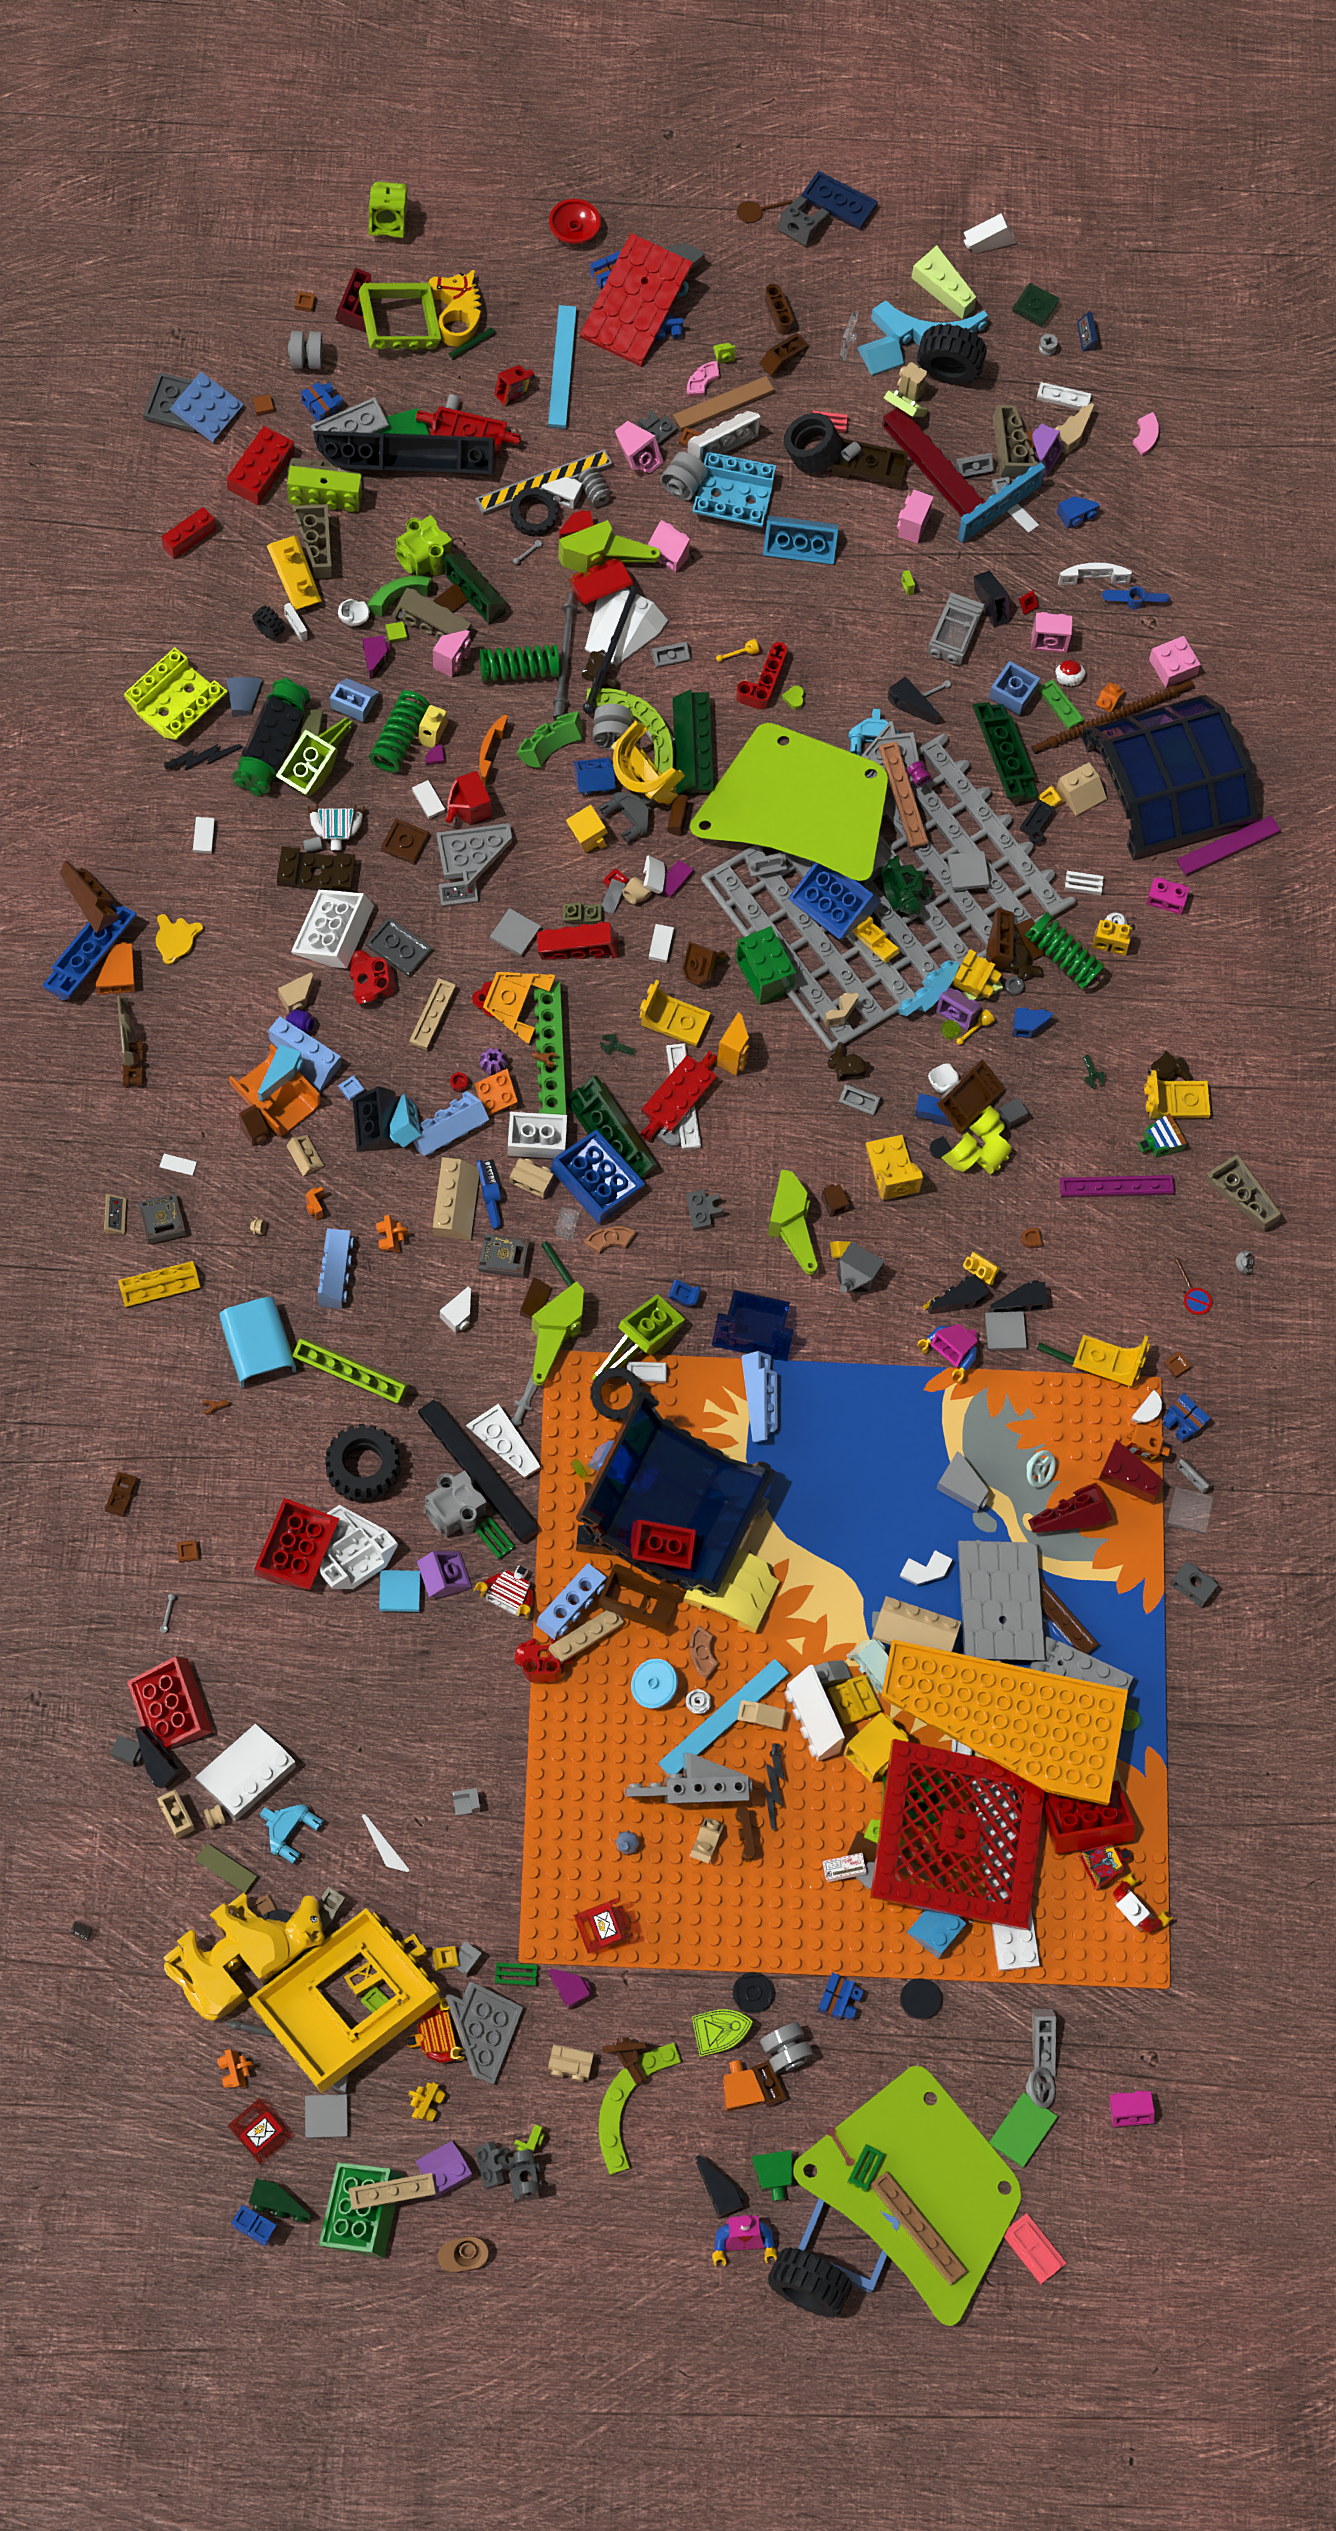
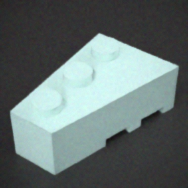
M865 1640L848 1653L846 1657L849 1660L854 1658L861 1666L858 1670L862 1674L866 1672L873 1681L871 1684L882 1693L889 1656L884 1651L885 1647L879 1640Z

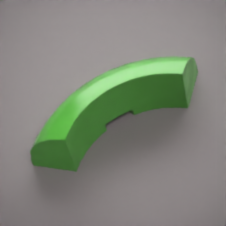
M406 576L390 581L378 589L367 604L370 611L369 614L382 617L386 609L395 602V599L403 596L407 588L414 589L420 595L428 597L433 584V578Z
M578 711L556 717L557 721L549 725L544 723L535 729V734L530 739L526 738L517 751L521 761L532 767H541L545 759L558 748L568 743L582 740L583 727Z

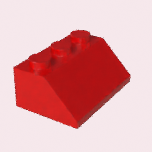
M612 558L605 561L606 564L602 566L595 565L590 567L589 571L585 573L578 572L573 574V578L568 580L575 594V599L585 605L632 585V579L622 561Z
M637 1520L632 1525L630 1539L632 1559L691 1569L696 1530Z

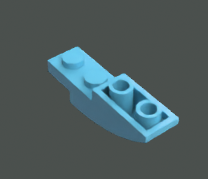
M947 960L940 965V969L928 973L926 979L921 981L924 987L918 989L915 992L916 996L912 999L907 998L900 1003L901 1007L898 1008V1013L908 1016L916 1009L926 1012L939 1000L940 995L949 988L960 964L957 961Z

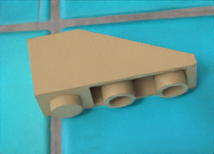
M1090 403L1087 407L1083 406L1075 416H1070L1062 426L1058 425L1055 428L1060 431L1064 447L1062 452L1067 455L1079 445L1094 408L1093 403Z

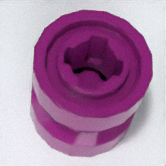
M922 761L911 764L907 769L908 774L913 777V782L917 787L925 785L932 778L930 773L925 770L926 766Z

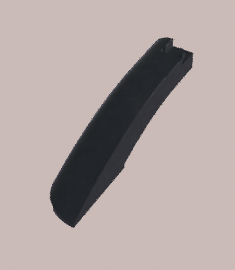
M314 431V440L319 452L328 462L341 468L493 474L495 470V438Z

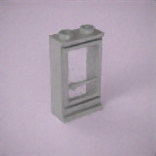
M951 592L929 642L927 654L961 666L982 616L984 604Z

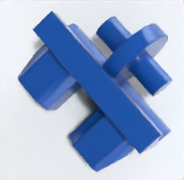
M675 314L667 315L656 340L664 339L665 331H671L672 338H680L684 324L683 318L675 319Z

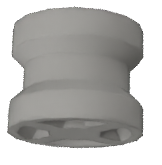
M1052 334L1043 335L1040 340L1039 352L1043 356H1052L1056 351L1057 338Z

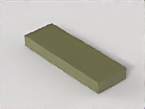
M206 1843L195 1859L197 1863L245 1894L257 1879L256 1875L208 1843Z

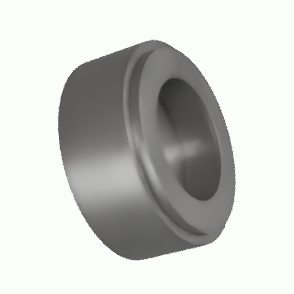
M1015 976L1008 978L1005 983V991L1011 996H1018L1022 993L1024 988L1022 979Z

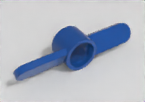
M1137 586L1130 588L1129 591L1105 590L1102 593L1104 600L1125 601L1131 609L1141 608L1144 601L1168 602L1170 600L1168 594L1145 593L1141 587ZM1130 596H1138L1141 600H1133Z
M481 1159L477 1161V1167L482 1183V1194L491 1227L495 1229L500 1227V1219L495 1202L501 1201L497 1182L490 1184L486 1165Z

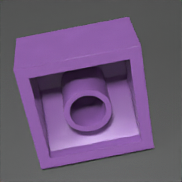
M1041 423L1039 428L1034 430L1032 438L1039 463L1041 462L1045 466L1044 476L1047 477L1064 447L1060 431Z
M948 988L940 995L936 1012L968 1031L979 1016L981 1006L975 1000L963 996L960 991Z
M432 1551L417 1561L429 1597H445L472 1587L460 1551Z
M453 2141L415 2161L422 2175L432 2173L436 2193L433 2195L434 2198L443 2195L472 2178L471 2171Z

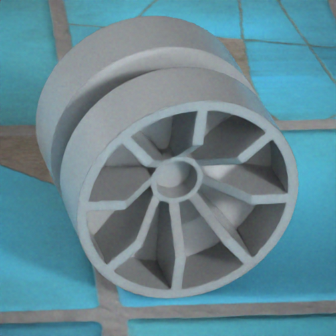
M291 331V338L288 342V358H290L291 368L303 369L305 359H308L309 369H322V332L310 331L308 341H305L304 331Z
M678 452L670 462V466L661 475L660 481L662 486L671 495L681 500H690L697 491L698 486L706 478L708 472L705 465L697 457L687 452Z
M606 704L596 708L594 713L593 743L600 748L614 750L611 746L632 725V711L618 704Z
M799 2022L783 2026L760 2040L766 2054L778 2052L769 2060L775 2074L791 2071L803 2065L805 2061L814 2056L808 2042L796 2044L805 2035Z

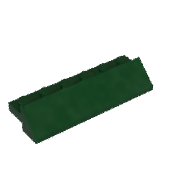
M692 689L673 697L672 703L675 769L681 770L685 775L676 784V792L678 795L694 796L695 792L713 791L709 692H692Z
M990 702L973 704V710L1007 798L1017 806L1020 802L1036 800L1038 793L1033 783L1035 775L1012 715H1007L1003 704L990 705Z
M592 1076L581 1088H576L565 1101L588 1135L597 1129L640 1179H646L657 1164L598 1076Z

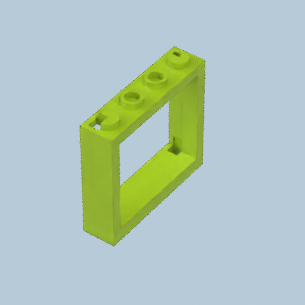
M363 283L359 290V297L370 349L382 350L393 348L398 350L410 348L414 350L418 348H437L441 341V335L430 283ZM370 298H421L429 336H377Z

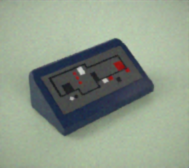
M1089 311L1077 322L1081 347L1084 352L1095 351L1098 342L1093 314Z

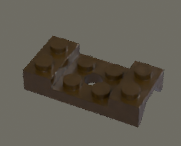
M841 438L843 443L842 450L852 442H857L861 447V452L850 461L845 460L841 454L839 459L833 464L832 475L849 478L850 475L882 481L884 482L883 486L901 489L909 452ZM873 459L875 463L868 464L866 460Z
M282 846L277 886L351 892L356 856L345 853H337V856L300 852V848ZM314 869L322 871L319 875H313L311 872Z

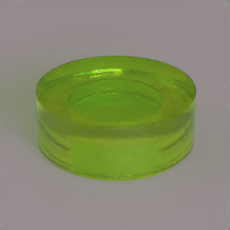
M946 1020L943 1022L941 1034L944 1038L954 1039L958 1036L960 1026L956 1021Z
M578 1459L571 1462V1466L579 1478L587 1475Z
M1127 1709L1124 1711L1122 1728L1125 1730L1135 1729L1140 1722V1717L1136 1711Z

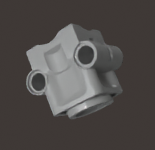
M465 1470L455 1477L450 1474L440 1475L437 1480V1489L425 1496V1505L423 1506L425 1513L439 1533L442 1532L445 1537L459 1529L465 1534L473 1533L476 1527V1520L486 1515V1500L481 1493L472 1487L471 1479Z

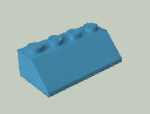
M768 516L763 555L834 564L839 524Z

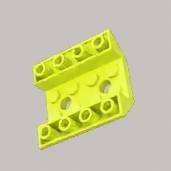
M174 647L124 693V697L137 715L164 738L177 740L224 697L228 691L215 680L209 683L189 666L188 658ZM187 687L194 688V691L191 693L185 692V689ZM162 710L169 712L166 716L159 715Z

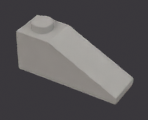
M1032 2009L1034 2068L1044 2067L1050 2072L1051 2076H1055L1056 2016L1053 2009Z

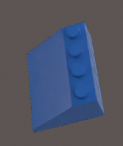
M816 862L788 898L839 940H842L866 920L882 901L858 881Z
M597 1129L553 1158L550 1168L598 1224L613 1215L645 1186L640 1177Z

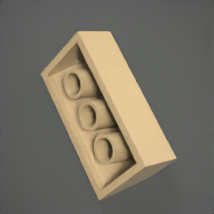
M442 1157L433 1220V1236L471 1240L479 1171L477 1167L461 1159Z
M886 1596L872 1639L891 1645L892 1639L952 1652L961 1621Z

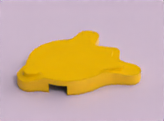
M160 914L157 917L160 929L156 935V947L163 957V962L166 965H172L186 953L188 955L193 947L194 938L203 931L202 924H188L183 918L177 919L176 923L172 924L165 914Z

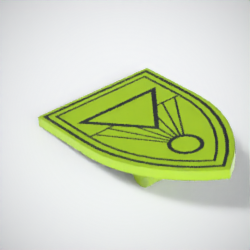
M719 2009L692 2016L699 2056H707L734 2047L747 2035L753 2021L740 2012L728 2009Z

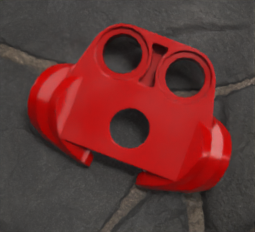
M361 950L353 953L350 977L354 979L355 990L352 993L356 1003L359 1005L373 1001L380 993L385 997L391 996L395 992L396 986L393 968L384 958L371 957L367 952ZM362 975H367V981L360 984L359 978Z
M534 1638L518 1645L515 1651L514 1662L516 1665L522 1666L525 1678L529 1682L558 1681L563 1675L566 1664L573 1663L576 1658L574 1655L560 1664L559 1660L549 1651L550 1645H535L537 1640ZM551 1638L552 1644L558 1641V1639L554 1640ZM543 1650L550 1653L549 1657H538V1655ZM552 1667L556 1668L554 1671H548ZM536 1668L535 1671L529 1672V1669Z

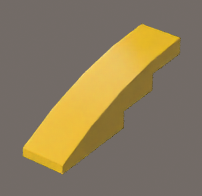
M870 916L852 931L885 963L900 953L899 948L886 938V933L873 924V919Z

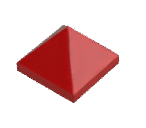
M1033 590L1018 598L1024 615L1039 607Z

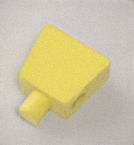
M429 705L419 726V744L429 748H433L438 744L448 724L447 711Z

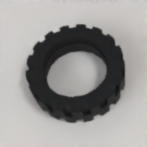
M527 487L526 490L523 491L522 489L518 492V495L514 496L511 502L510 515L511 522L515 524L514 527L517 530H521L522 534H529L528 536H541L542 533L546 534L550 528H553L557 519L558 508L557 502L553 499L551 493L548 494L547 490H541L539 487ZM530 499L541 501L548 508V517L545 521L538 524L529 523L520 516V505Z
M608 1368L600 1372L593 1380L590 1388V1399L592 1400L593 1407L599 1414L610 1419H624L635 1397L643 1392L640 1380L633 1372L625 1368ZM613 1377L625 1379L632 1388L630 1403L625 1408L619 1410L607 1407L602 1402L600 1396L604 1382Z

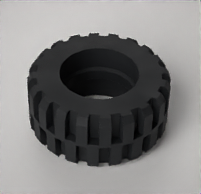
M938 324L930 327L923 333L917 353V362L919 367L927 371V374L933 379L936 378L938 381L948 382V384H968L981 375L987 348L983 339L968 328H962L959 325Z
M359 1424V1428H354L353 1425L349 1426L348 1431L344 1432V1430H341L338 1433V1438L333 1437L330 1442L331 1446L326 1451L325 1464L329 1483L332 1487H335V1491L339 1495L343 1493L347 1500L355 1498V1502L361 1503L362 1499H367L368 1503L373 1502L374 1497H377L378 1500L383 1498L384 1492L389 1493L392 1490V1485H396L401 1466L399 1448L397 1444H394V1439L391 1435L387 1436L386 1431L382 1428L379 1431L376 1430L374 1425H370V1428H367L365 1424ZM367 1449L380 1456L382 1465L372 1476L356 1477L345 1469L344 1463L346 1458L354 1451Z
M788 2247L781 2250L768 2275L769 2286L779 2296H782L797 2307L824 2317L834 2318L838 2316L852 2290L851 2279L840 2268L817 2255L798 2248Z

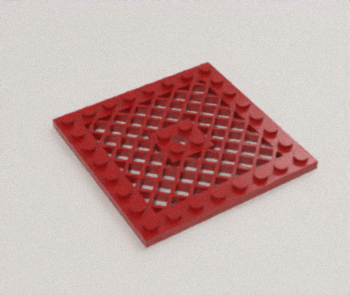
M898 1739L891 1740L870 1898L1027 1930L1045 1790L990 1759ZM917 1768L924 1777L918 1782L911 1773ZM925 1768L933 1769L934 1771L928 1774ZM936 1772L943 1781L938 1786L931 1778ZM944 1772L951 1773L953 1775L947 1778ZM963 1776L970 1777L973 1779H971L969 1782H966ZM954 1777H957L962 1785L957 1790L950 1782ZM908 1779H909V1780L911 1781V1783L913 1784V1786H911L910 1788L907 1789V1784H908ZM925 1780L932 1788L928 1793H925L920 1786ZM982 1780L992 1783L988 1786H985ZM974 1781L981 1788V1791L977 1794L969 1786ZM944 1784L952 1793L946 1798L939 1790ZM993 1785L1000 1792V1795L996 1798L988 1790ZM1002 1785L1011 1787L1005 1791ZM914 1788L921 1796L917 1801H914L909 1793ZM962 1789H965L971 1797L965 1802L958 1793ZM1012 1789L1019 1796V1799L1015 1802L1007 1794ZM933 1792L940 1799V1802L935 1806L928 1797ZM982 1793H984L990 1801L985 1806H983V1804L977 1797ZM952 1796L960 1805L955 1809L947 1801ZM1001 1797L1009 1805L1004 1810L997 1803V1800ZM905 1799H907L910 1805L904 1809ZM922 1800L930 1808L925 1813L917 1805ZM972 1800L979 1809L975 1813H972L966 1805ZM1021 1801V1808L1019 1811V1809L1016 1807V1804ZM943 1804L947 1810L941 1811L940 1814L936 1808ZM991 1804L998 1812L993 1818L986 1810ZM910 1808H913L919 1816L913 1821L906 1813ZM962 1808L966 1814L957 1813L956 1811ZM1010 1808L1017 1816L1012 1822L1005 1814ZM931 1811L938 1820L933 1825L926 1818V1815ZM980 1812L987 1820L982 1826V1818L976 1817ZM999 1816L1006 1824L1001 1830L994 1821ZM904 1818L908 1825L902 1828ZM920 1819L927 1827L922 1833L914 1824ZM1017 1821H1019L1018 1831L1013 1825ZM940 1823L938 1834L934 1827ZM988 1824L995 1831V1834L991 1837L983 1829ZM909 1827L916 1835L912 1840H909L903 1832ZM1007 1828L1010 1829L1015 1837L1010 1841L1002 1833ZM956 1829L962 1830L964 1833L963 1839H958L955 1836ZM928 1831L935 1839L930 1845L923 1837ZM980 1834H981V1836L983 1837V1839H984L985 1841L979 1845ZM996 1836H998L1004 1844L999 1849H997L995 1844L992 1842V1839ZM900 1837H901V1839L904 1841L905 1845H903L902 1847L899 1848ZM917 1839L924 1846V1849L919 1853L912 1844ZM1014 1841H1016L1015 1850L1011 1845V1843H1013ZM936 1843H937V1849H936V1851L944 1852V1853H942V1854H941L940 1856H938V1857H937V1855L935 1854V1852L933 1851V1849L931 1848V1847L934 1846ZM986 1843L993 1851L988 1857L981 1849ZM906 1847L913 1854V1857L909 1860L901 1852ZM1004 1848H1007L1012 1855V1858L1007 1861L1000 1853ZM925 1851H927L933 1859V1861H931L928 1864H926L920 1856ZM952 1854L963 1857L957 1861ZM945 1855L952 1863L948 1868H945L940 1861V1858ZM979 1855L983 1861L976 1865L972 1858L975 1859ZM993 1856H996L1002 1864L996 1869L989 1860ZM899 1858L903 1864L896 1868L897 1859ZM915 1858L922 1867L917 1872L909 1864ZM964 1859H966L971 1867L966 1873L959 1864ZM1014 1860V1866L1012 1870V1868L1009 1866V1863ZM933 1863H935L941 1871V1873H939L937 1876H934L932 1871L929 1869V1866H931ZM984 1863L991 1872L985 1877L978 1868ZM904 1866L911 1875L906 1880L898 1872ZM953 1867L960 1874V1877L955 1881L948 1872ZM1003 1867L1010 1876L1005 1881L997 1872ZM922 1871H925L930 1878V1881L925 1884L918 1877V1874ZM972 1871L980 1879L976 1884H973L967 1876ZM942 1875L950 1883L944 1889L937 1880ZM992 1875L999 1883L994 1889L987 1881ZM913 1878L917 1885L907 1882ZM961 1879H963L969 1887V1889H967L964 1892H962L959 1886L956 1884ZM1012 1879L1010 1890L1006 1883ZM933 1883L937 1889L928 1888L926 1886ZM981 1883L988 1891L984 1896H981L976 1889ZM952 1887L956 1893L947 1892L946 1890ZM1000 1887L1007 1894V1897L1002 1901L995 1892ZM972 1891L975 1897L966 1896V1894ZM991 1895L994 1901L985 1900V1898Z

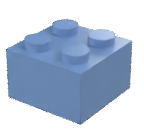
M1009 661L991 686L989 698L1020 715L1037 691L1040 678Z

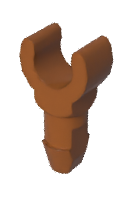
M532 1052V1058L543 1061L549 1067H554L555 1063L549 1061V1059H557V1054L553 1052L545 1054Z
M204 1400L202 1402L203 1406H211L209 1410L204 1411L205 1415H210L217 1409L229 1405L228 1400L216 1402Z

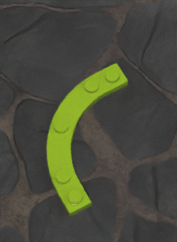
M587 689V699L591 689ZM600 689L594 707L618 704L629 708L633 716L649 729L648 732L652 737L655 750V766L662 774L671 767L674 768L673 742L668 728L658 712L640 697L628 694L625 691Z
M674 2043L653 2049L637 2057V2063L646 2077L660 2070L680 2064ZM623 2068L609 2086L603 2099L599 2116V2142L609 2176L629 2169L620 2139L619 2123L625 2101L637 2084H635L626 2068Z

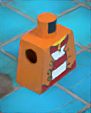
M1139 1425L1133 1427L1124 1437L1123 1445L1136 1457L1145 1461H1152L1157 1456L1167 1459L1170 1448L1162 1446V1436Z

